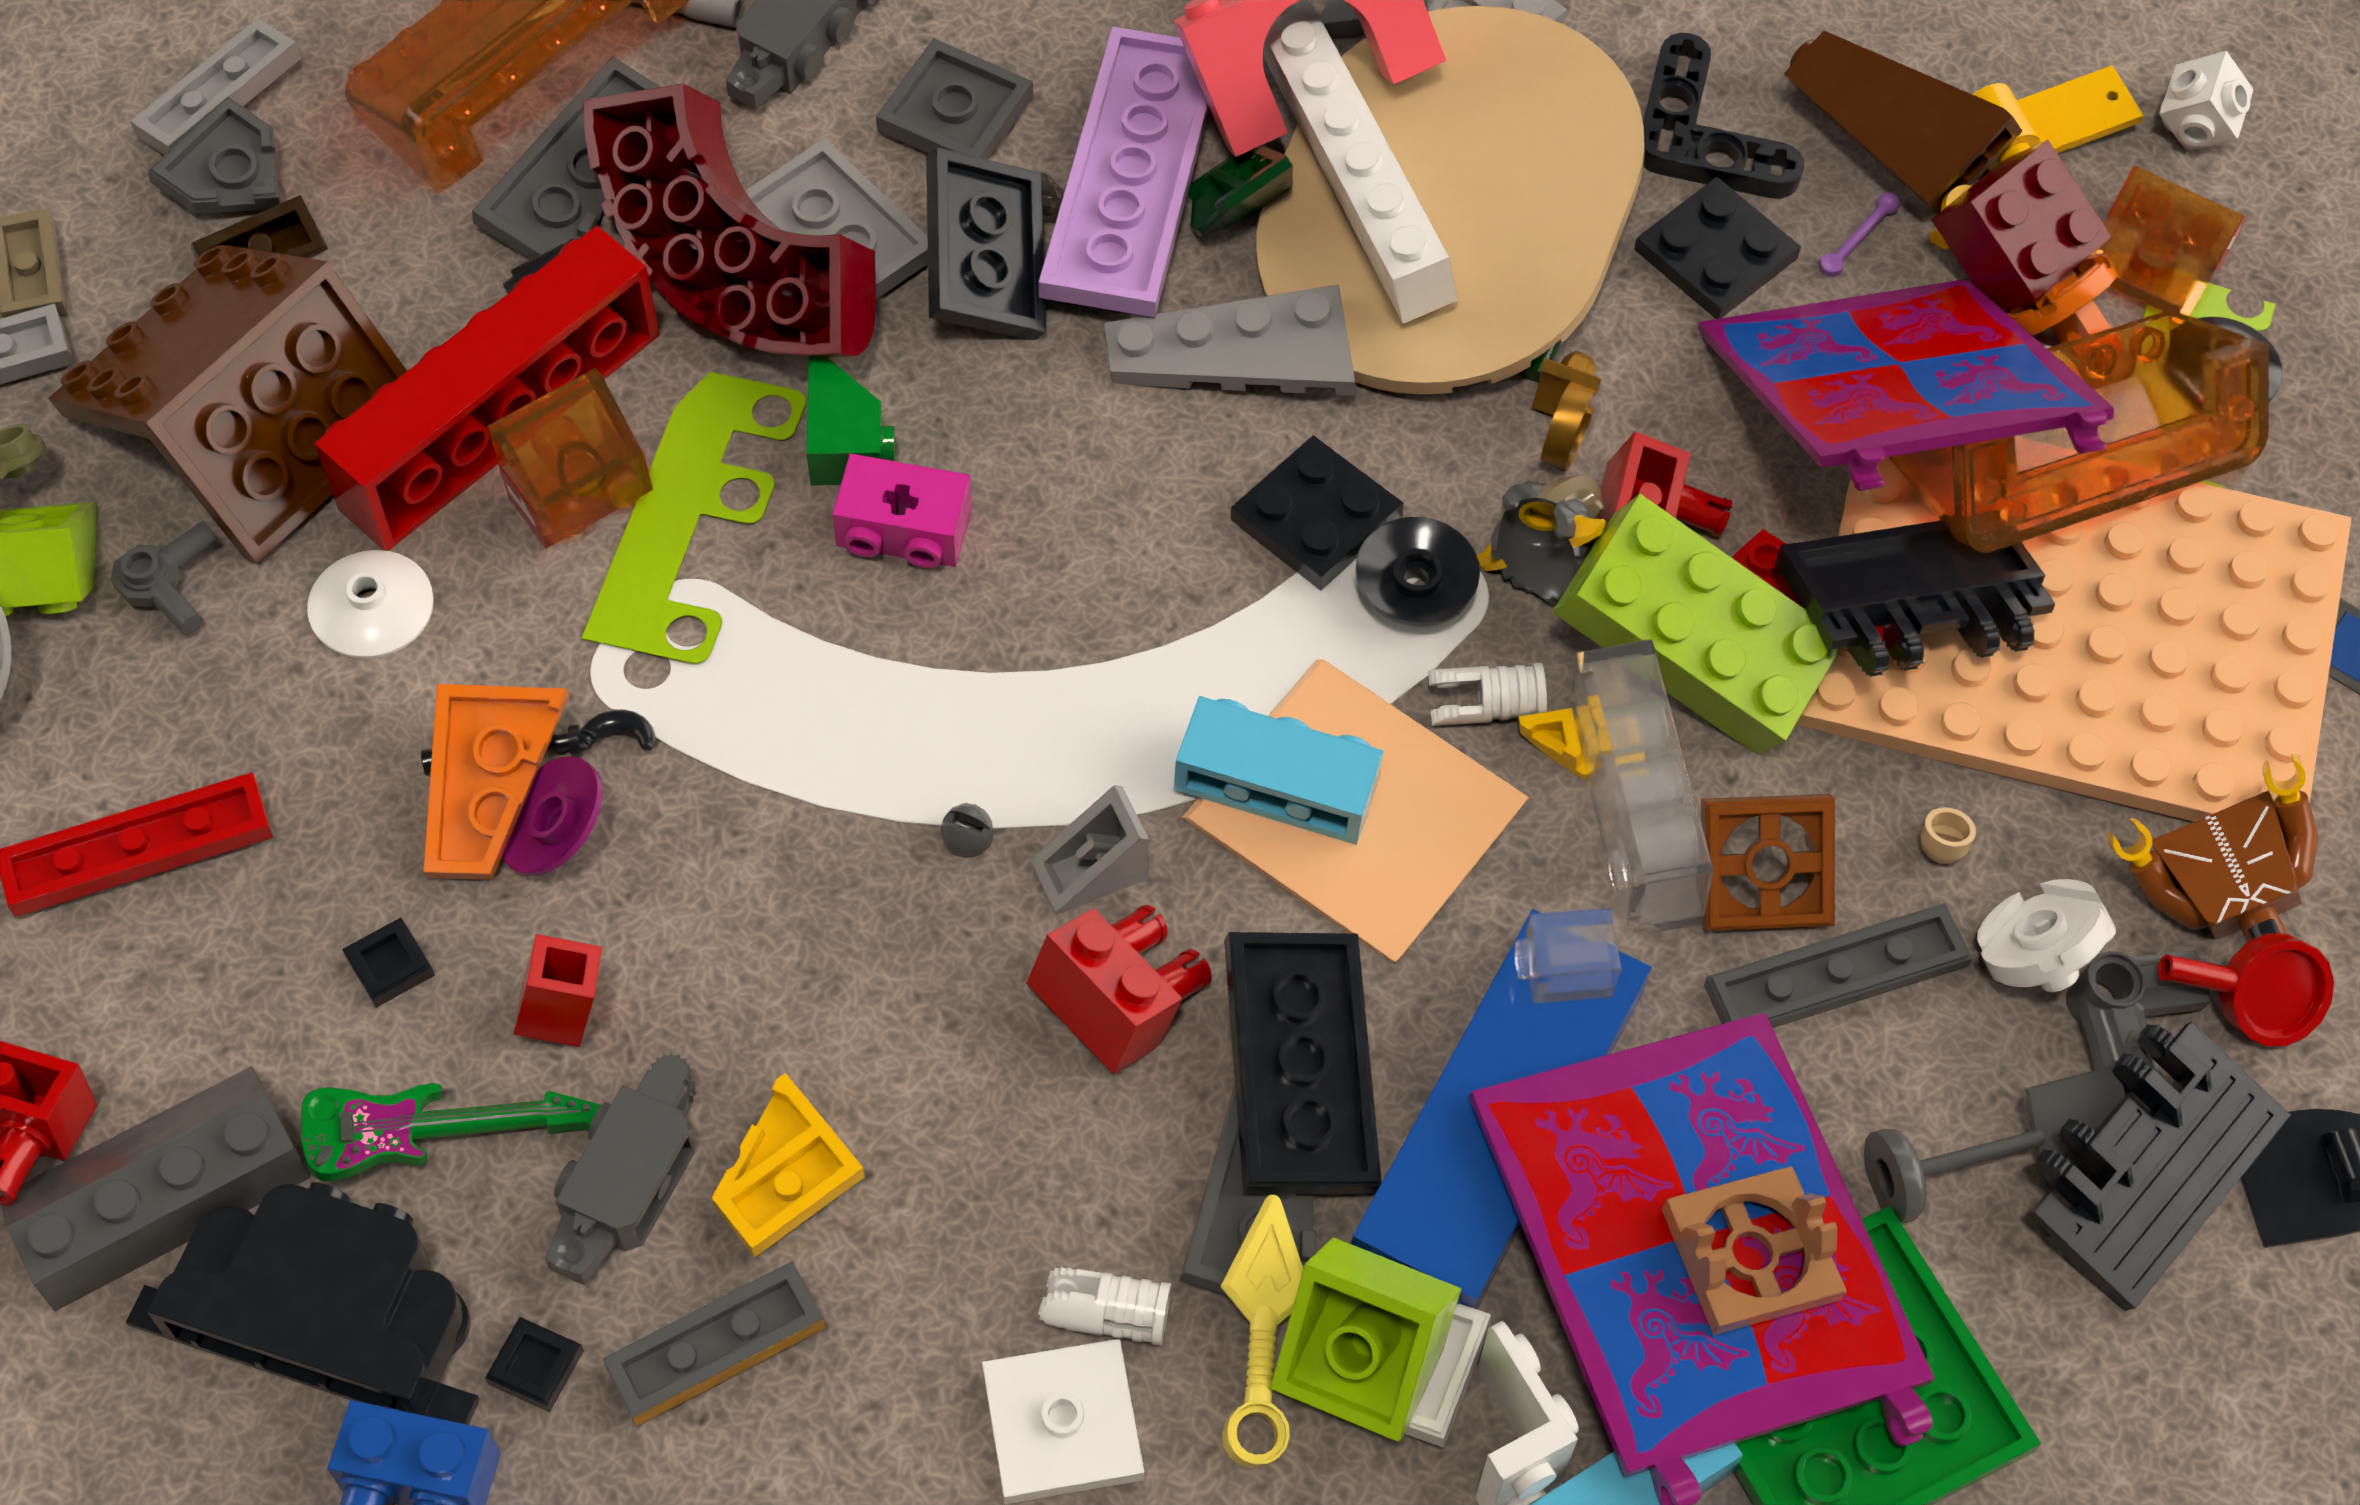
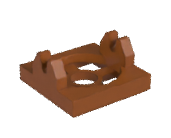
M1831 794L1701 799V831H1697L1694 838V848L1698 853V864L1694 865L1697 886L1701 890L1702 927L1706 931L1835 926V797ZM1758 816V840L1752 843L1744 854H1720L1724 843L1733 829L1747 819ZM1780 816L1788 817L1804 828L1806 831L1805 843L1810 851L1793 852L1788 844L1780 840ZM1767 846H1777L1783 849L1788 861L1782 876L1773 881L1759 880L1754 875L1752 869L1754 856L1759 850ZM1795 873H1807L1809 884L1802 895L1786 906L1780 907V888L1788 884ZM1746 875L1750 882L1758 887V909L1748 907L1733 898L1724 885L1721 876Z

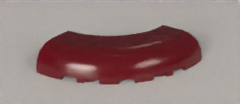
M683 83L583 100L585 140L590 169L598 174L606 200L601 203L607 219L614 221L625 243L623 247L647 266L649 281L657 287L675 309L692 321L720 336L746 347L778 355L809 358L859 356L868 348L874 332L876 313L875 251L841 234L819 236L796 234L781 230L770 221L751 201L732 167L723 134L720 102Z

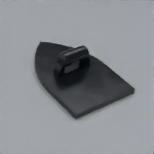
M2334 1109L2289 1111L2290 1117L2241 1177L2263 1248L2340 1237L2360 1232V1114Z

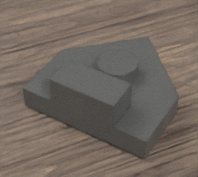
M228 96L148 170L150 183L194 214L263 210L280 204L273 127Z

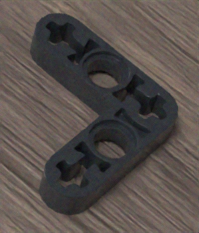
M1677 33L1665 39L1660 49L1643 120V167L1659 175L1701 184H1708L1715 177H1718L1734 191L1766 198L1781 199L1789 197L1796 192L1804 171V159L1801 153L1793 146L1783 142L1696 124L1711 60V49L1705 40L1692 33ZM1679 56L1690 58L1686 77L1675 75ZM1668 96L1678 97L1684 100L1689 108L1680 112H1672L1665 109L1659 100ZM1662 129L1673 131L1669 152L1658 150ZM1714 151L1724 152L1731 156L1735 163L1729 167H1717L1709 163L1705 155ZM1747 158L1754 159L1751 171L1744 170ZM1771 165L1783 167L1782 176L1771 174Z

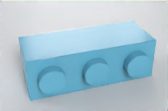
M1199 696L1176 758L1173 790L1357 845L1378 783L1384 750L1371 747L1368 742L1356 736L1341 735L1337 737L1310 729L1304 722L1295 718H1273L1248 710L1243 704L1231 699L1212 700Z

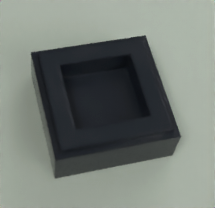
M401 917L342 949L345 958L375 1008L435 976L431 965Z
M519 1317L485 1379L488 1385L550 1412L584 1350L581 1344Z

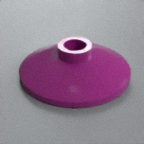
M565 756L554 759L539 768L502 856L505 863L511 869L525 876H540L563 865L583 845L595 825L602 802L601 779L591 764L579 757Z

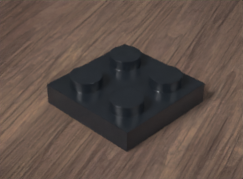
M1715 177L1638 236L1634 250L1712 317L1719 319L1727 315L1797 260L1801 246L1718 177Z
M1312 435L1231 507V521L1321 591L1357 558L1363 542L1375 529L1389 521L1403 517L1404 502Z

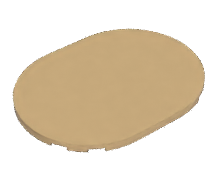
M1461 6L1429 11L1430 19L1447 61L1397 84H1392L1380 74L1367 38L1354 45L1341 56L1449 256L1458 301L1404 324L1402 323L1301 127L1297 124L1284 154L1293 165V187L1262 207L1256 232V255L1259 276L1265 296L1339 284L1356 383L1396 393L1420 395L1452 393L1453 387L1467 386L1482 381L1493 384L1531 367L1532 360L1549 350L1557 342L1562 344L1581 324L1593 306L1642 178L1644 125L1634 91L1615 62L1600 47L1579 32L1541 15L1523 10L1493 6Z

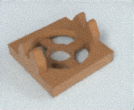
M1793 1166L1666 1199L1661 1208L1713 1336L1837 1302L1847 1292L1832 1258V1255L1837 1250V1225L1835 1222L1824 1224L1822 1219L1826 1206L1824 1196L1814 1193L1805 1195ZM1743 1202H1755L1773 1208L1791 1222L1793 1229L1771 1234L1762 1227L1752 1225ZM1720 1209L1730 1235L1725 1240L1723 1248L1712 1251L1711 1244L1715 1231L1713 1226L1706 1223ZM1740 1237L1758 1239L1768 1250L1770 1258L1768 1266L1759 1270H1752L1742 1266L1734 1257L1733 1242ZM1803 1251L1805 1258L1802 1274L1791 1289L1782 1293L1773 1274V1270L1778 1265L1779 1257ZM1730 1271L1739 1279L1751 1282L1757 1297L1735 1291L1724 1282L1726 1272Z

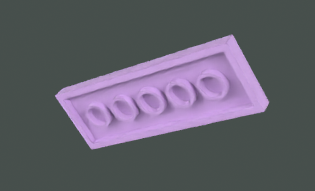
M1112 26L1039 279V298L1155 318L1210 110L1181 38Z

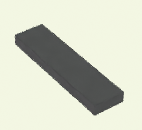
M1943 903L1707 976L1704 987L1721 1024L1766 1013L1772 1028L1966 968L1973 958L1946 904Z

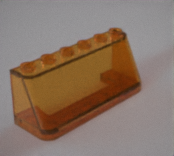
M442 0L440 5L411 27L403 29L389 44L368 60L357 64L352 69L345 88L346 99L353 114L437 194H440L484 162L470 127L634 0ZM641 0L644 11L658 24L690 1Z
M2172 309L2047 348L2114 407V419L2107 420V424L2098 426L2099 436L2103 442H2106L2105 450L2084 454L2078 453L2064 427L1888 458L1956 540L1982 553L1993 552L2246 467L2253 463L2263 452L2269 435V344Z

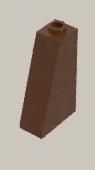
M1824 30L1815 40H1808L1797 49L1791 58L1790 67L1784 73L1797 90L1936 214L1941 212L1943 198L1949 191L1960 185H1972L2022 132L2014 117L2003 107Z

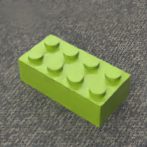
M1642 494L1637 495L1613 514L1602 535L1594 544L1552 612L1756 754H1760L1787 740L1841 649L1830 650L1817 630V626L1813 624L1804 608Z

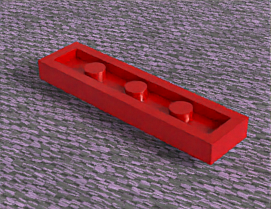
M251 772L1 848L0 877L7 906L13 916L18 917L274 837L259 784L254 773Z

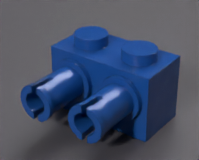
M350 1400L327 1469L343 1492L340 1505H386V1503L399 1505H485L501 1452L489 1429Z

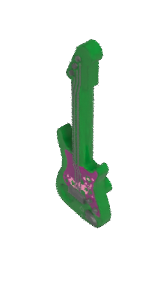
M422 1084L393 1095H369L355 1090L333 1087L318 1088L307 1093L302 1101V1149L307 1169L313 1177L320 1181H338L355 1176L378 1164L399 1162L412 1166H423L428 1161L427 1152L423 1148H417L414 1144L416 1139L547 1127V1132L550 1134L582 1130L588 1132L591 1121L601 1104L548 1091L544 1094V1100L422 1112V1109L430 1102L442 1099V1086L440 1084Z

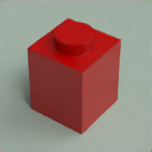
M535 934L522 983L513 1035L580 1047L595 997L602 947Z

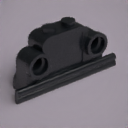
M312 1182L309 1189L295 1184H284L273 1188L263 1197L255 1215L246 1209L234 1206L222 1207L207 1214L196 1226L174 1272L162 1281L158 1289L144 1285L126 1320V1324L130 1327L348 1400L466 1425L470 1424L479 1403L478 1395L439 1383L451 1355L463 1345L469 1334L470 1314L464 1300L455 1292L451 1282L442 1274L430 1270L429 1257L412 1226L413 1218L405 1211L384 1203H376L373 1209L349 1202L350 1198L344 1192L320 1182Z

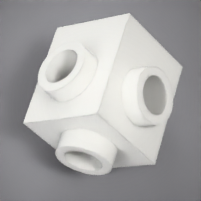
M2227 51L2175 65L2159 115L2167 130L2173 132L2186 150L2193 151L2213 145H2222L2228 141L2238 139L2246 112L2250 107V100L2254 89Z

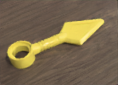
M1269 1195L1264 1200L1220 1286L1250 1322L1249 1332L1251 1334L1249 1335L1250 1343L1248 1344V1350L1250 1351L1247 1357L1249 1359L1246 1371L1248 1378H1246L1247 1387H1245L1244 1405L1232 1412L1225 1421L1222 1431L1223 1447L1229 1458L1238 1465L1250 1469L1265 1467L1278 1459L1287 1448L1290 1438L1289 1423L1283 1412L1272 1404L1273 1390L1270 1387L1275 1368L1273 1361H1275L1274 1352H1276V1345L1274 1344L1277 1340L1275 1336L1277 1335V1326L1292 1312L1303 1266L1282 1202L1276 1195ZM1257 1415L1265 1418L1271 1424L1275 1439L1272 1448L1267 1453L1255 1455L1241 1447L1237 1438V1428L1242 1418Z

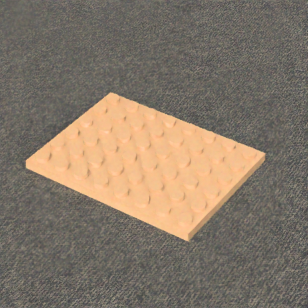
M2007 438L1885 457L1884 461L1877 463L1879 474L1884 479V487L1858 491L1850 477L1837 536L2000 511L2046 575L2042 585L2055 602V607L2052 613L2030 616L2035 630L2034 645L2028 647V650L2011 651L2010 647H2007V643L2003 642L2000 637V650L1994 653V656L1980 658V656H1976V653H1973L1972 648H1969L1957 629L1922 635L1916 633L1917 636H1920L1923 648L1925 649L1924 663L1919 665L1918 669L1901 670L1900 666H1897V661H1894L1889 656V669L1884 671L1883 675L1869 677V675H1865V672H1862V667L1858 666L1852 655L1845 648H1841L1797 721V725L2192 822L2268 791L2269 789L2262 774V766L2266 760H2268L2271 769V776L2275 780L2286 781L2291 779L2296 771L2291 754H2295L2300 758L2306 775L2304 786L2299 791H2303L2308 795L2310 803L2352 517ZM2269 790L2274 801L2279 795Z

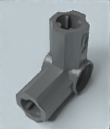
M2195 950L2130 957L2122 952L2108 951L2099 954L2080 973L2076 982L2067 990L2066 1004L2071 1016L2084 1026L2096 1070L2115 1065V1062L2125 1053L2135 1054L2136 1057L2142 1058L2145 1063H2148L2150 1068H2153L2162 1076L2160 1066L2137 1042L2140 1032L2147 1025L2146 1016L2202 1010L2210 1003L2209 989L2161 980L2157 972L2158 963L2166 954L2206 962L2205 959L2198 957ZM2096 982L2107 986L2112 991L2115 999L2105 996L2099 990ZM2124 1083L2125 1092L2130 1091Z

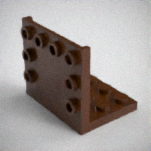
M217 245L208 249L196 259L194 263L196 270L181 283H173L160 290L150 301L152 308L136 322L131 321L115 329L106 339L107 347L91 361L80 362L69 369L61 378L62 386L48 399L63 417L150 439L240 554L250 562L259 563L332 495L314 443L323 437L332 424L349 417L371 400L380 387L394 382L406 373L407 370L328 261L236 246Z

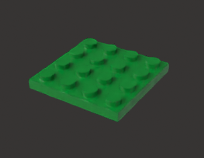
M1890 1205L1861 1220L1935 1378L1931 1384L1913 1389L1928 1408L1933 1420L1932 1427L1926 1433H1922V1438L1917 1443L1907 1446L1896 1445L1887 1429L1882 1402L1879 1399L1735 1443L1743 1456L1734 1472L1754 1505H1934L2034 1453L2041 1445L2036 1434Z

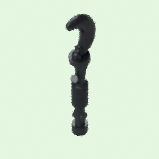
M612 709L597 714L588 720L582 728H580L579 724L569 725L568 733L553 734L547 751L554 750L555 753L562 754L569 749L571 756H582V751L592 748V744L596 743L598 738L613 733L633 736L644 751H650L654 747L655 733L649 721L637 712L626 709ZM432 749L421 750V760L425 775H430Z

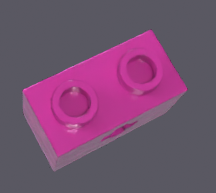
M850 453L832 514L836 546L845 547L851 553L862 557H874L878 554L906 558L913 565L923 568H933L939 564L956 567L972 509L970 475Z

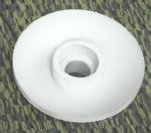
M384 550L357 552L336 561L318 577L308 597V619L317 638L334 652L361 659L382 657L406 647L424 630L433 610V591L425 572L411 559L401 554ZM377 589L370 597H357L362 591Z

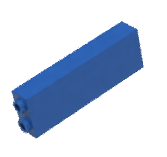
M1532 909L1353 1234L1351 1244L1462 1288L1457 1305L1462 1304L1478 1309L1514 1241L1521 1223L1469 1099L1471 1091L1612 1054L1644 992L1652 967Z

